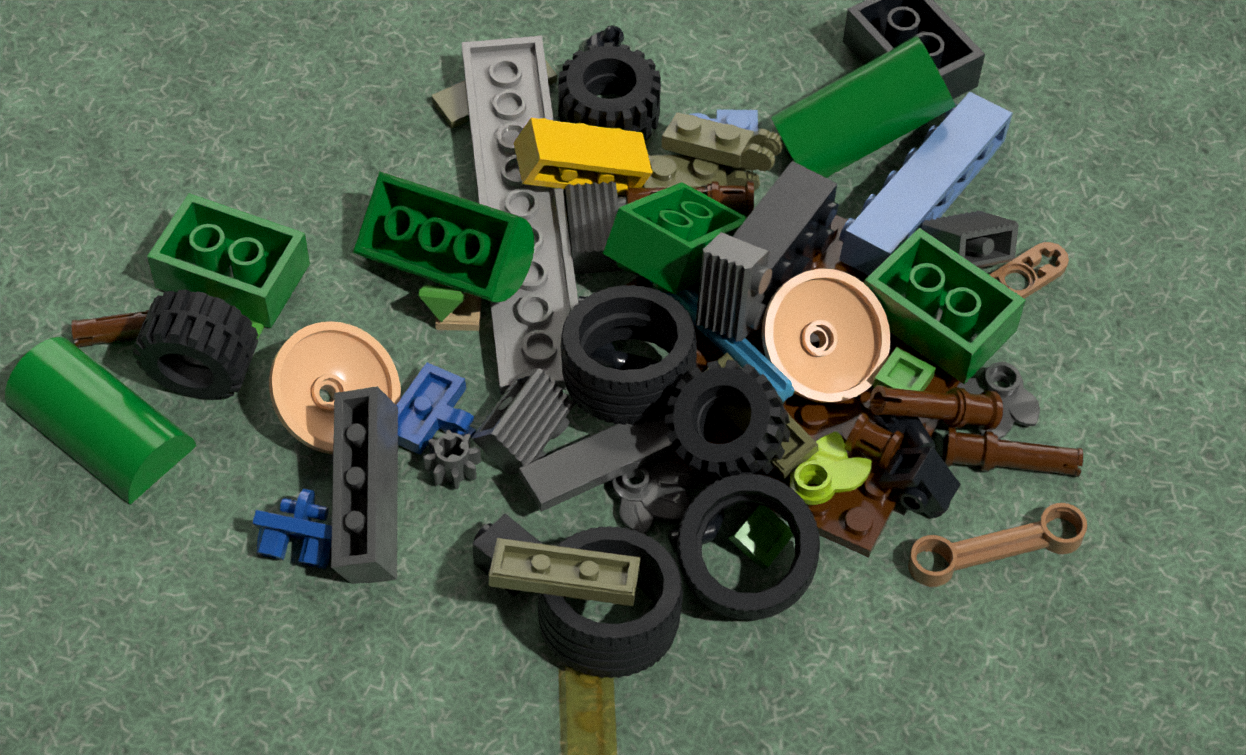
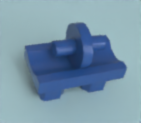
M303 489L297 501L287 498L282 499L280 511L294 514V518L259 510L255 511L252 524L259 529L257 553L260 556L284 560L289 539L292 537L304 540L299 558L301 564L326 569L332 552V526L311 522V518L326 521L329 512L328 507L315 504V492L313 490Z

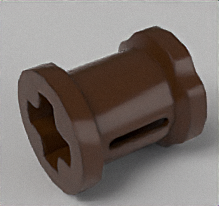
M862 413L853 426L844 449L849 452L857 450L879 462L880 468L885 470L899 449L904 433L900 431L892 433L871 422L870 416Z

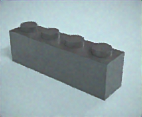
M378 386L334 393L331 568L351 584L397 579L398 407Z

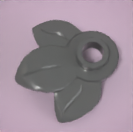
M993 363L983 370L980 378H970L965 384L960 383L957 386L958 388L966 389L968 393L981 394L989 390L995 391L1000 395L1003 401V416L998 427L991 431L997 434L998 439L1006 436L1014 422L1025 426H1035L1040 413L1038 400L1023 388V379L1020 372L1010 363ZM994 382H1004L1008 387H998ZM976 425V428L980 435H983L986 430H981Z
M665 460L650 466L645 464L614 478L612 487L615 495L621 500L619 515L622 522L630 530H636L644 534L651 528L654 518L681 522L685 511L691 504L685 489L697 481V475L684 465ZM632 477H638L642 479L643 482L640 484H631L630 482H628V479Z

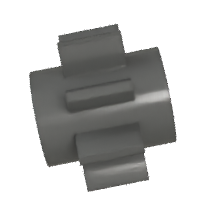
M447 430L446 434L440 436L437 440H429L431 454L424 456V465L426 471H434V483L436 485L445 481L453 483L454 488L459 489V482L466 478L471 480L477 478L475 465L481 463L480 448H471L470 434L462 436Z

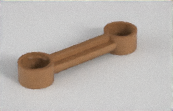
M1056 503L1044 510L1038 522L954 543L941 536L927 535L921 537L913 544L908 561V569L911 576L918 583L928 587H938L946 584L956 570L1043 548L1057 554H1069L1076 551L1082 544L1087 531V520L1077 507L1067 503ZM1055 518L1065 519L1076 527L1077 536L1070 539L1056 537L1048 530L1046 524ZM923 551L939 553L949 562V566L947 569L939 572L926 570L918 563L917 555Z

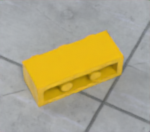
M530 118L514 141L522 184L565 189V186L568 184L573 186L577 183L580 185L585 183L591 185L594 182L597 184L602 182L608 184L613 181L616 183L617 195L628 196V187L642 188L653 173L643 133L590 126L583 123L575 124L553 121L546 118Z

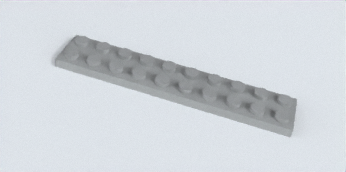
M542 36L461 42L479 204L526 219L530 223L534 234L533 259L523 284L508 300L503 302L490 301L500 396L505 394V390L510 387V384L517 375L537 368L544 370V374L550 376L551 381L556 382L557 387L563 390L566 389L561 364L560 344L562 329L566 317L569 316V312L573 310L575 305H578L563 189L522 184L514 148V141L530 118L553 120Z

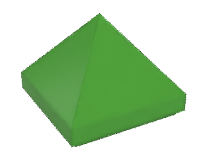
M426 285L419 289V297L440 322L446 319L468 298L467 292L453 287Z

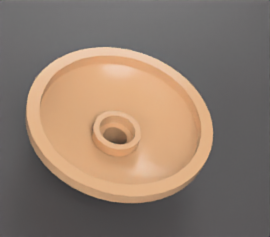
M814 269L789 279L772 296L763 318L762 342L766 358L791 380L795 394L815 402L835 403L856 397L872 386L874 378L888 359L890 329L887 316L880 301L863 282L842 271ZM811 333L816 334L820 340L818 348L814 347L810 342Z
M320 322L300 329L280 347L270 370V397L279 420L298 441L323 453L333 454L334 393L378 386L395 405H397L401 398L399 376L388 352L370 334L346 323ZM320 389L326 390L330 394L331 402H326L320 397Z

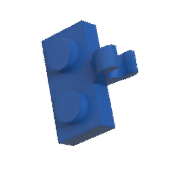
M427 362L396 405L398 407V445L421 455L429 440L433 438L439 428L445 433L447 430H450L452 433H458L462 436L470 434L472 438L476 432V429L470 427L474 416L464 410L453 408L466 390L465 378Z

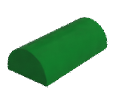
M915 36L773 115L771 119L794 162L827 178L956 107L928 51L919 37Z
M379 171L353 253L493 302H503L511 298L518 291L529 272L534 253V234L530 223L522 217Z
M54 337L37 344L21 358L7 381L5 388L6 404L129 505L196 447L192 437L66 338Z

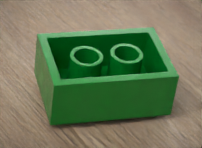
M681 182L619 207L603 254L617 261L616 264L619 268L627 272L638 273L652 281V285L656 289L665 293L677 294L700 282L703 249L721 232L733 236L747 217Z
M188 193L147 256L155 288L166 292L189 290L195 293L197 291L206 293L209 296L224 300L225 303L239 309L242 315L268 328H272L310 265L304 232Z
M918 228L871 273L864 283L880 301L887 316L890 333L963 384L1017 331L1026 299L921 228Z

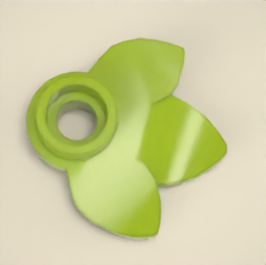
M832 432L817 440L816 443L818 444L819 451L807 461L801 463L789 475L791 477L790 488L806 504L818 505L828 501L836 492L852 491L861 486L870 474L872 461L860 457L848 458L840 433ZM809 484H817V485H819V486H814V487H812V486H807V485H809Z

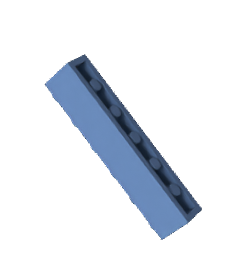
M971 92L959 104L955 103L956 107L946 112L943 122L939 126L933 125L929 129L919 149L914 147L910 150L905 158L903 167L898 172L893 170L888 175L879 194H871L863 205L861 214L856 219L850 218L845 223L839 236V240L843 242L839 260L869 276L918 228L922 229V223L925 219L930 221L931 218L935 220L937 217L940 218L1005 141L1013 113Z

